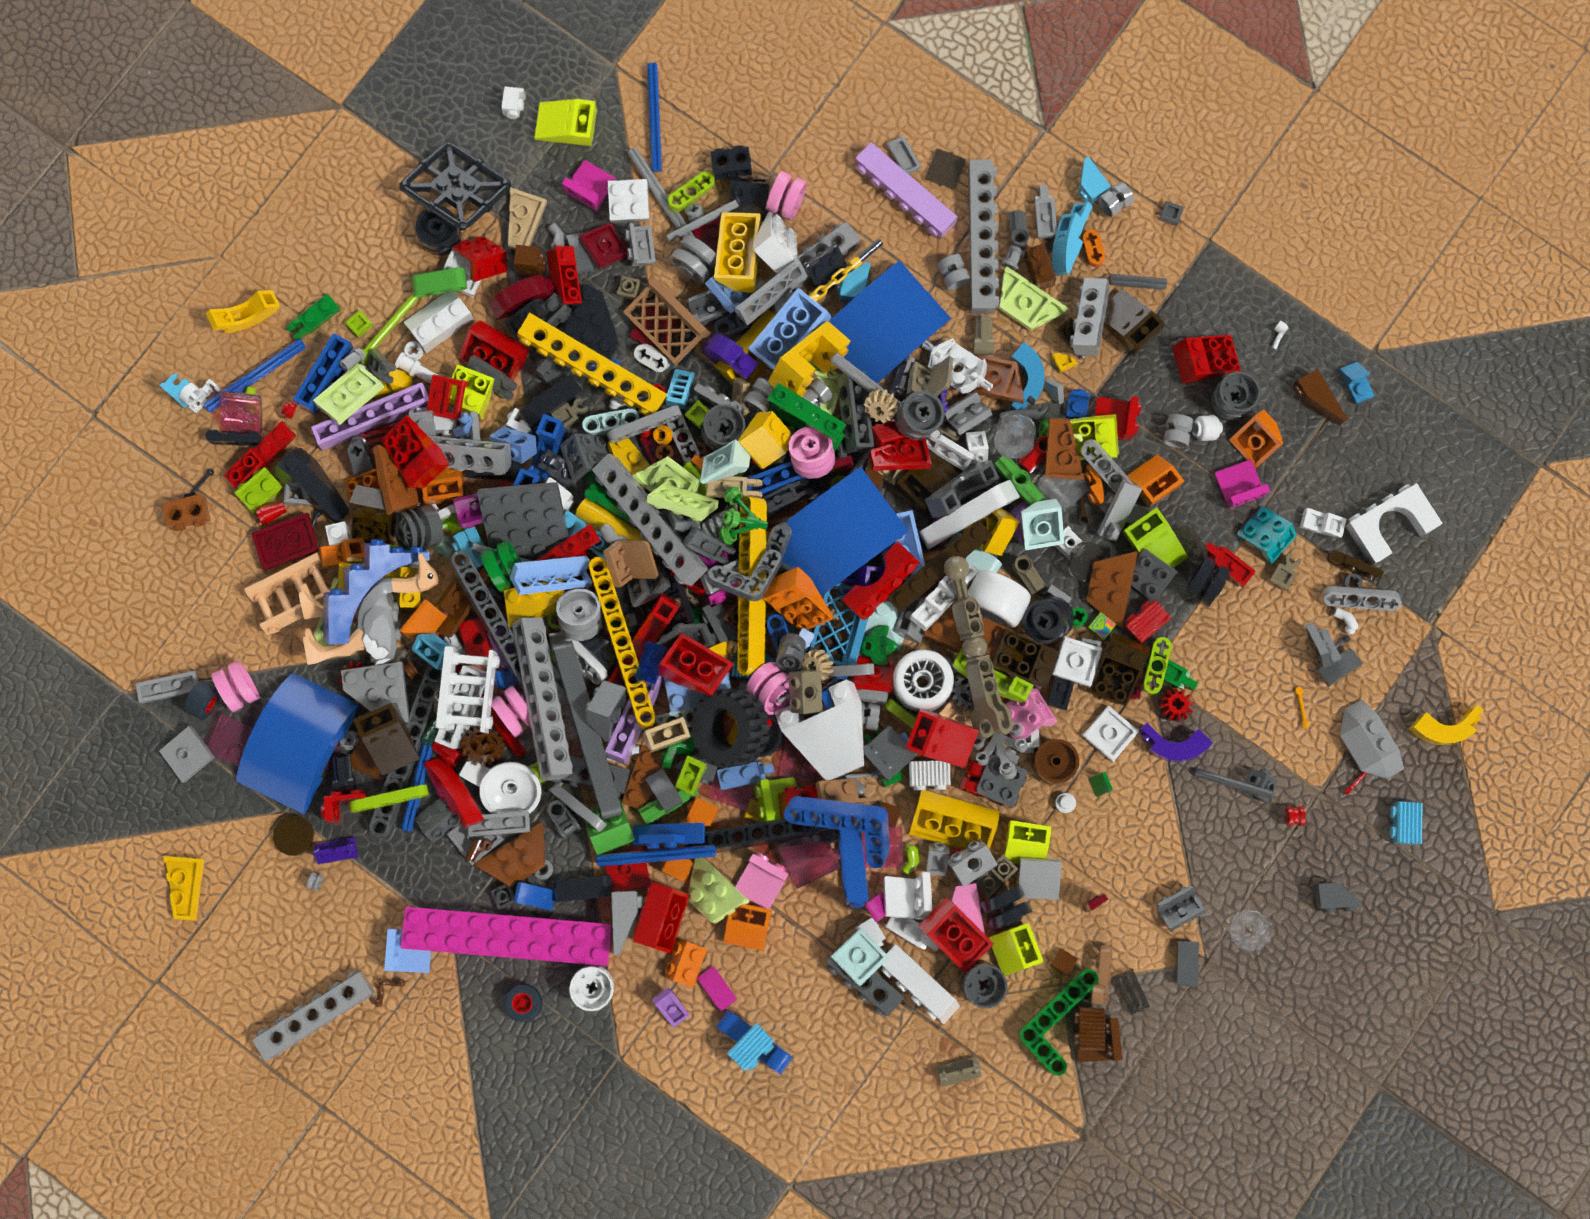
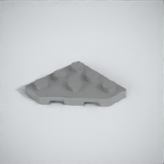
M402 662L341 670L343 690L370 711L389 703H397L405 723L410 722Z

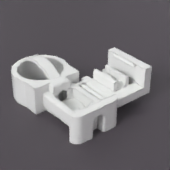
M209 379L203 388H198L193 383L187 384L181 390L179 397L189 405L191 410L198 413L204 406V402L207 401L205 397L210 396L214 389L218 393L221 390Z

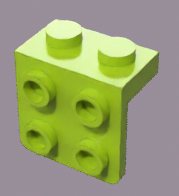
M790 777L771 781L765 779L755 783L754 792L756 798H758V815L761 818V822L785 819L781 818L778 794L784 792V788L796 787L794 778Z

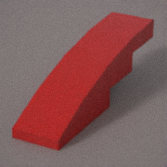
M442 758L424 763L440 799L445 798L452 814L457 812L463 827L466 828L481 823L484 818L471 794L455 771Z

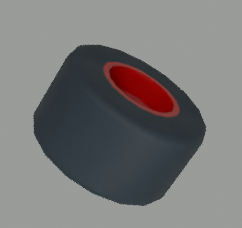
M204 680L199 681L187 696L184 711L200 720L206 719L213 712L220 699L217 688Z
M524 984L510 989L504 1000L506 1013L511 1019L518 1022L533 1020L539 1015L543 1004L539 991L531 985Z

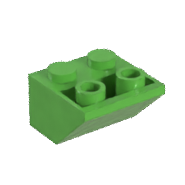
M619 799L622 814L602 820L607 825L601 832H598L585 821L590 840L597 855L635 841L621 799ZM598 807L590 809L601 819Z

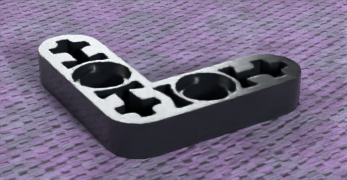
M668 575L670 584L672 581H674V584L664 591V594L674 600L680 597L682 601L681 606L670 621L672 628L684 621V618H687L684 625L694 623L695 618L683 584H680L673 575ZM666 628L664 629V631L662 632V634L659 636V638H660L661 636L667 634Z

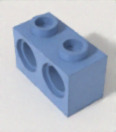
M503 426L489 436L490 442L508 443L511 445V460L523 464L537 454L536 438L534 435Z

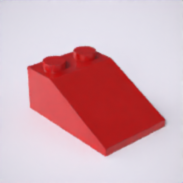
M681 633L660 662L659 674L677 685L712 696L734 663Z
M947 897L918 926L964 973H967L994 944Z

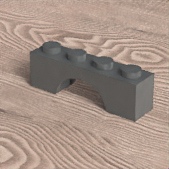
M992 461L974 463L925 499L932 517L951 515L961 507L960 500L965 496L986 488L996 481L999 477Z

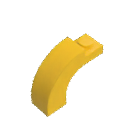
M273 290L257 291L250 299L238 306L225 309H210L206 316L213 331L224 330L225 333H232L247 329L264 321L280 308V305Z
M1478 705L1471 707L1461 720L1453 726L1439 723L1426 712L1421 714L1408 730L1419 739L1430 744H1454L1467 739L1477 731L1473 726L1481 719L1480 714L1483 712V709Z

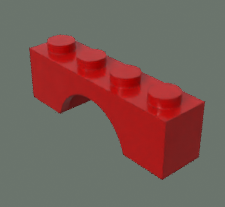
M898 541L884 555L886 567L882 577L870 586L855 585L842 598L863 620L871 616L874 610L888 598L895 588L901 585L902 581L920 563Z

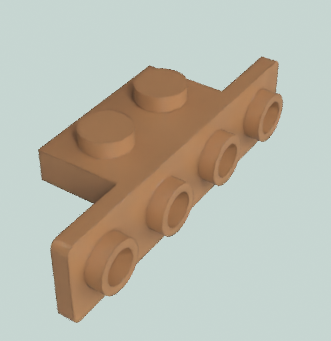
M856 778L816 782L818 799L871 805L877 801L876 797L859 798Z

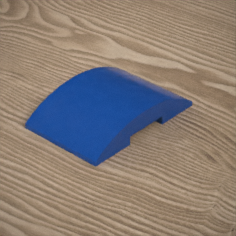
M899 260L858 294L829 322L851 341L847 347L849 351L844 358L860 371H865V375L878 384L904 359L944 326L951 317Z
M860 467L785 522L791 527L792 536L782 562L793 568L799 567L811 578L820 595L823 596L906 534L908 529ZM780 529L781 535H780V537H779L778 539H780V538L784 535V534L782 533V531H783L782 529ZM772 544V550L779 552L778 546Z
M291 673L273 694L259 716L242 754L236 782L305 815L323 780L321 774L338 741H343L360 704Z

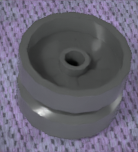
M916 391L910 394L898 406V411L895 414V424L899 432L906 438L922 440L935 432L943 423L945 416L944 406L933 393Z

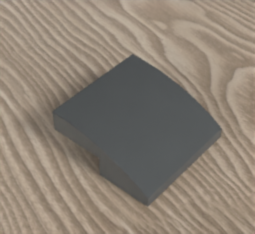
M659 559L655 562L659 574L656 579L632 578L626 583L632 606L637 607L655 599L671 586L665 565Z

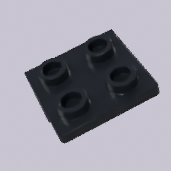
M732 177L730 181V202L736 200L739 207L729 211V213L760 214L761 222H764L768 214L766 205L769 198L770 179Z

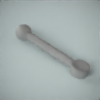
M876 771L861 774H844L838 777V780L862 777L876 779L879 774Z

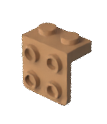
M617 540L603 551L614 587H622L632 578L656 579L659 576L650 545L647 541Z

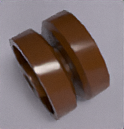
M1052 739L1044 742L1035 751L1032 758V769L1035 776L1047 785L1058 786L1066 783L1076 774L1079 768L1077 750L1071 743L1063 739ZM1053 760H1058L1059 764L1054 765Z

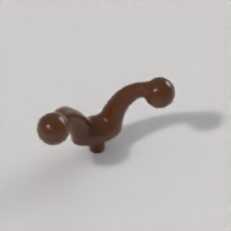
M378 978L379 985L376 988L379 993V999L374 1002L375 1006L381 1007L383 1004V987L385 985L403 987L405 980L399 979L398 982H394L388 978L383 981L381 978Z

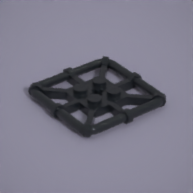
M451 141L439 146L426 159L420 160L418 166L399 183L400 191L425 207L427 212L430 214L434 213L453 227L460 229V231H465L466 228L472 226L486 212H490L493 209V205L512 187L510 180L486 165L484 160L481 158L477 159L459 146L452 144ZM446 152L448 167L441 173L432 167L431 164ZM452 152L473 166L464 172L455 166ZM481 170L498 182H479L473 176ZM423 171L435 178L431 183H411ZM480 191H497L488 200H482L476 196ZM416 192H431L438 198L430 202ZM470 201L479 209L465 220L462 207ZM444 202L454 207L458 220L439 207Z

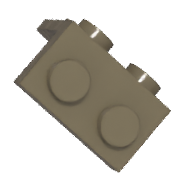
M948 356L932 370L915 361L910 366L907 395L916 391H927L938 396L941 392L947 390L951 385L953 358Z

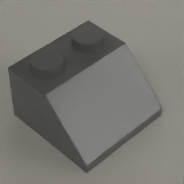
M603 680L600 687H596L592 701L588 702L585 706L584 712L586 713L587 723L606 742H610L626 707V688Z

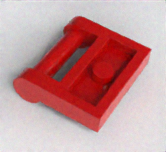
M432 375L427 411L433 410L434 416L459 420L461 418L465 387H468V381ZM452 385L457 386L454 412H448Z

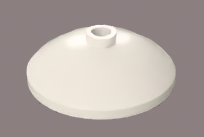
M505 762L492 767L484 775L480 784V798L484 807L492 814L529 811L530 814L540 801L541 784L537 775L527 766L515 762ZM513 783L515 786L509 787L508 784Z

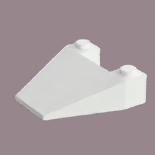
M844 680L829 687L835 707L805 720L803 714L791 713L790 706L775 712L781 731L826 781L833 780L864 766L861 700L855 684L849 680Z

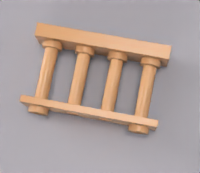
M317 553L245 588V592L253 603L258 602L266 621L261 623L260 627L267 635L276 633L281 628L304 617L301 603L291 607L284 588L295 584L299 593L301 592V584H303L302 579L313 575L321 592L314 596V598L321 605H324V592H330V589L327 588L320 573V570L324 568H322L321 559ZM277 593L284 612L273 617L266 597Z

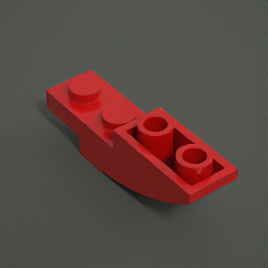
M281 421L254 449L250 448L223 476L237 490L241 483L248 482L252 478L255 471L264 467L267 469L287 451L285 448L297 435L285 422Z

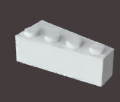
M895 944L887 953L889 958L881 965V971L888 978L893 976L897 980L895 984L903 992L908 990L912 994L910 998L918 1006L922 1004L927 1009L925 1012L933 1020L937 1018L944 1025L959 1009L960 1005L956 999Z

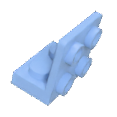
M388 929L384 971L429 973L431 951L401 949L403 930Z

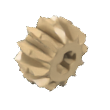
M879 388L875 392L869 393L868 398L864 402L865 412L870 413L869 418L873 417L876 422L881 420L883 423L887 420L891 421L898 411V400L893 399L894 393L889 395L887 389L882 392Z
M812 649L803 655V667L799 670L821 671V683L830 678L829 673L834 671L831 668L834 662L829 661L831 655L825 654V650Z

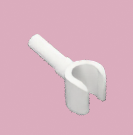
M1282 321L1274 329L1279 333L1272 346L1275 350L1288 329V326Z

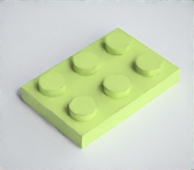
M357 363L313 401L317 407L340 425L380 392L384 386L381 381Z
M663 483L647 496L646 503L652 504L655 508L670 510L677 515L688 516L694 521H702L717 509L719 501Z

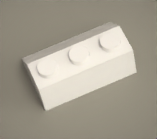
M455 292L442 294L403 323L427 353L474 319Z

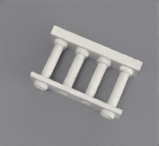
M445 646L436 728L448 730L449 725L451 726L452 724L481 726L480 732L488 734L489 729H492L493 717H490L495 670L499 667L500 658L497 656V652L489 650L488 657L460 655L457 652L458 649ZM459 663L487 665L486 677L457 675L455 673L456 665ZM456 683L485 685L484 698L455 695L453 693V685H456ZM456 703L483 706L482 718L453 716L450 713L451 705Z

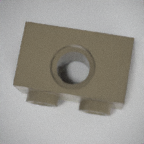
M807 669L789 672L791 713L808 714L823 711L821 671Z

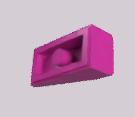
M883 892L870 898L865 905L876 922L885 916Z
M714 966L697 978L720 1011H723L737 1000V997Z

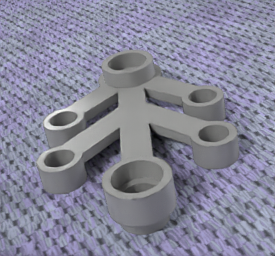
M1015 722L1013 723L1011 734L1013 736H1020L1023 733L1020 723ZM994 732L985 750L976 755V760L981 766L987 765L989 757L997 748L1001 761L999 772L1004 779H1012L1016 776L1017 769L1014 763L1009 761L1004 744L1015 748L1018 752L1026 751L1028 744L1024 738L1016 740ZM977 737L973 748L976 750L982 749L986 738L980 739Z

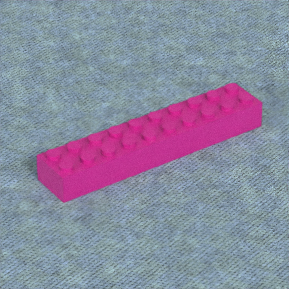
M405 907L401 949L609 966L613 925Z

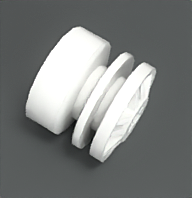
M590 965L583 967L571 980L569 989L571 999L576 1006L583 1010H600L608 1004L613 995L614 982L612 976L601 966ZM595 982L598 990L589 992L590 988L587 987V984Z

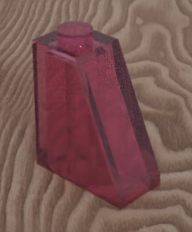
M829 842L778 849L797 889L841 868L838 862L841 859L836 847L832 849Z

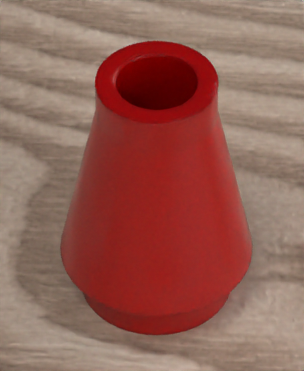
M282 501L259 506V509L255 510L261 525L269 524L287 512Z
M437 742L432 747V750L449 766H457L463 757L460 748L452 749Z

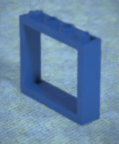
M839 829L838 837L845 906H850V909L862 908L869 901L862 833Z

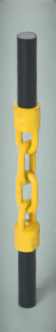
M877 239L862 253L851 259L846 268H841L834 273L827 284L819 286L808 296L818 302L826 295L827 289L833 284H839L844 280L851 269L856 270L865 259L883 245V242ZM842 271V274L845 275L837 281L834 277ZM821 289L824 292L819 296L817 291Z

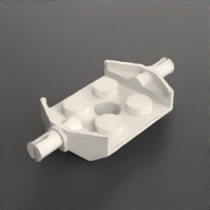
M953 338L937 346L932 345L928 341L923 343L922 348L931 353L928 364L929 370L935 368L948 356L953 358L950 386L959 392L968 393L980 386L987 391L993 388V384L984 378L987 370L986 360L983 359L982 361L955 343ZM956 366L964 367L961 372H954Z

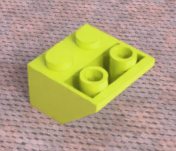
M457 364L452 378L468 381V387H465L462 413L477 412L478 419L482 420L490 402L494 378ZM452 385L449 406L455 405L457 386Z
M1010 821L1008 823L1004 855L1015 865H1020V857L1046 859L1051 827Z
M1029 923L988 937L994 943L991 947L999 968L1005 976L1044 962Z

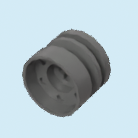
M1234 372L1227 375L1211 394V405L1214 412L1219 417L1229 421L1239 420L1256 406L1260 399L1258 382L1251 375L1244 372Z
M727 404L711 408L705 415L702 427V439L705 445L714 452L735 439L738 441L745 429V420L742 413L734 406ZM723 429V431H726V434L723 435L719 430Z
M431 504L417 506L413 510L406 509L394 514L393 530L399 546L403 547V550H411L413 546L430 547L442 542V522L437 510Z
M976 962L967 973H963L961 989L965 997L973 1005L980 1008H993L1004 1000L1007 993V980L1005 975L993 964ZM986 979L985 982L986 984H988L987 987L985 988L982 986L981 989H979L980 984L978 982L980 980L984 981Z

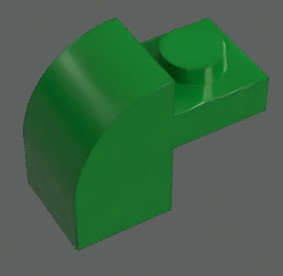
M691 734L687 740L663 748L660 759L663 761V769L670 771L676 753L686 757L693 756L695 751L693 743L695 741L694 738H691Z

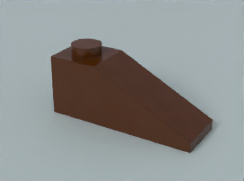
M1318 369L1303 376L1294 383V392L1297 397H1301L1304 403L1338 426L1343 425L1348 420Z

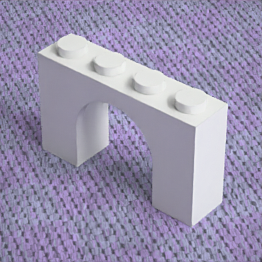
M1417 483L1411 487L1409 484L1398 490L1400 493L1396 496H1393V494L1388 495L1382 499L1383 503L1379 506L1376 503L1365 509L1367 513L1362 516L1358 513L1349 518L1350 523L1345 527L1369 565L1373 566L1392 554L1391 549L1379 531V520L1383 513L1389 511L1402 513L1409 519L1420 537L1443 524Z

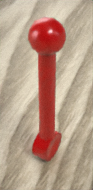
M1362 772L1344 793L1348 795L1367 773Z

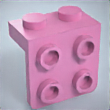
M752 854L746 869L735 887L750 901L762 908L770 909L789 874L786 873L787 868L778 863L775 866L768 862L769 858L763 854Z

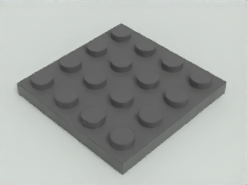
M558 482L478 489L477 495L490 548L497 550L498 544L508 540L519 557L525 559L539 558L569 538Z

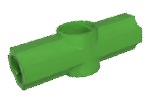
M1003 455L994 463V467L1006 481L1011 480L1019 496L1028 506L1045 500L1042 493L1030 481L1029 474L1021 470L1008 455ZM1015 480H1020L1023 484H1019Z
M675 788L683 803L666 813L657 798L638 811L645 823L649 825L665 814L669 815L682 807V804L699 795L698 790H696L694 795Z

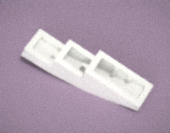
M969 562V573L965 577L967 587L979 572ZM948 577L942 579L938 587L925 598L924 603L911 614L910 620L926 631L957 599L954 581Z

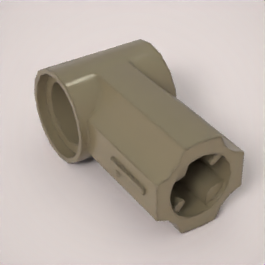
M976 317L973 355L994 354L992 317Z
M1019 556L1014 561L1012 569L1019 576L1031 595L1046 586L1028 556ZM1024 561L1027 564V570H1020L1018 562Z

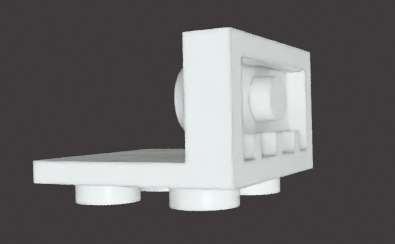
M922 872L916 879L889 876L883 878L885 916L924 920L932 912L929 872Z

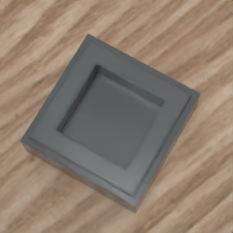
M1165 201L1159 220L1177 227L1184 207Z

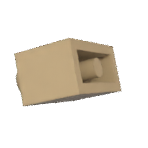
M682 717L644 731L643 736L651 753L687 740L690 737V733Z

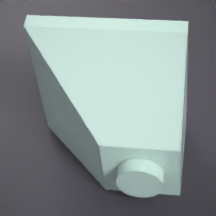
M735 439L704 457L700 482L704 484L745 472L749 468L750 455Z
M1057 499L1035 502L1021 512L1025 550L1064 544L1062 508Z
M882 602L874 610L873 614L869 616L863 638L869 636L872 629L877 626H889L887 637L898 644L895 651L899 652L904 638L895 632L894 629L898 624L897 621H899L901 613L896 610L891 602Z

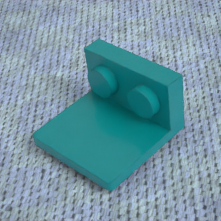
M1261 506L1237 533L1238 537L1260 549L1265 561L1273 564L1297 537L1291 522L1264 506Z

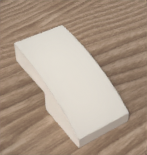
M1305 508L1300 528L1327 536L1342 538L1346 519L1331 513L1324 514L1310 508Z

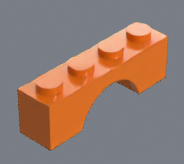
M696 797L695 801L691 800L686 811L689 814L687 818L682 819L680 823L701 822L705 824V827H711L719 807ZM677 844V848L686 847V844ZM690 859L662 861L660 867L663 868V873L685 883L693 863Z

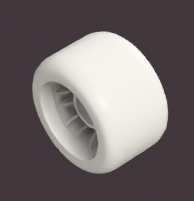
M988 570L979 571L968 589L969 597L977 600L982 617L1010 628L1016 627L1019 624L1031 600L1030 593L1023 586L1001 574Z
M922 649L908 653L898 662L893 673V691L896 698L904 707L915 712H919L921 709L933 711L946 702L953 689L954 676L950 664L942 655L931 650ZM917 679H926L928 685L926 687H919Z

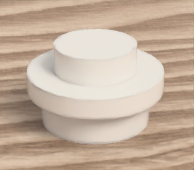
M1062 793L1056 798L1055 804L1060 812L1070 813L1076 806V800L1073 795Z

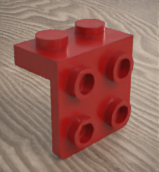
M479 236L470 241H462L460 244L453 246L455 252L470 261V279L474 282L507 272V251L485 236Z
M1131 396L1129 401L1099 397L1096 400L1094 416L1116 414L1118 439L1130 441L1134 434L1137 435L1139 423H1136V416H1139L1141 412V404H1138L1139 397Z
M362 790L350 791V795L342 794V792H331L330 796L324 797V806H321V816L325 818V822L341 824V803H348L371 796Z

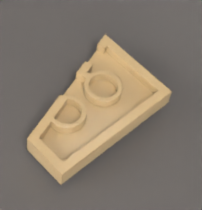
M510 188L509 249L516 250V245L531 246L547 205V200Z

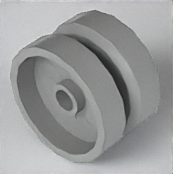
M686 235L680 242L681 249L674 250L669 257L670 261L685 276L697 283L703 284L710 275L708 270L715 269L717 254L699 239Z
M574 589L563 594L558 600L556 606L561 632L567 638L574 641H584L593 638L599 633L603 625V616L599 598L593 592L586 589Z

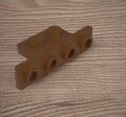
M482 566L478 573L485 585L490 583L491 578L485 567ZM465 575V581L469 584H472L474 582V578L473 580H470ZM454 576L436 603L438 607L448 614L438 632L450 638L457 632L459 625L472 608V604L456 576ZM475 592L476 600L480 598L482 592Z

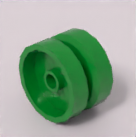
M506 540L497 545V552L491 548L481 553L485 569L500 592L512 587L510 575L515 563L522 562L512 544Z

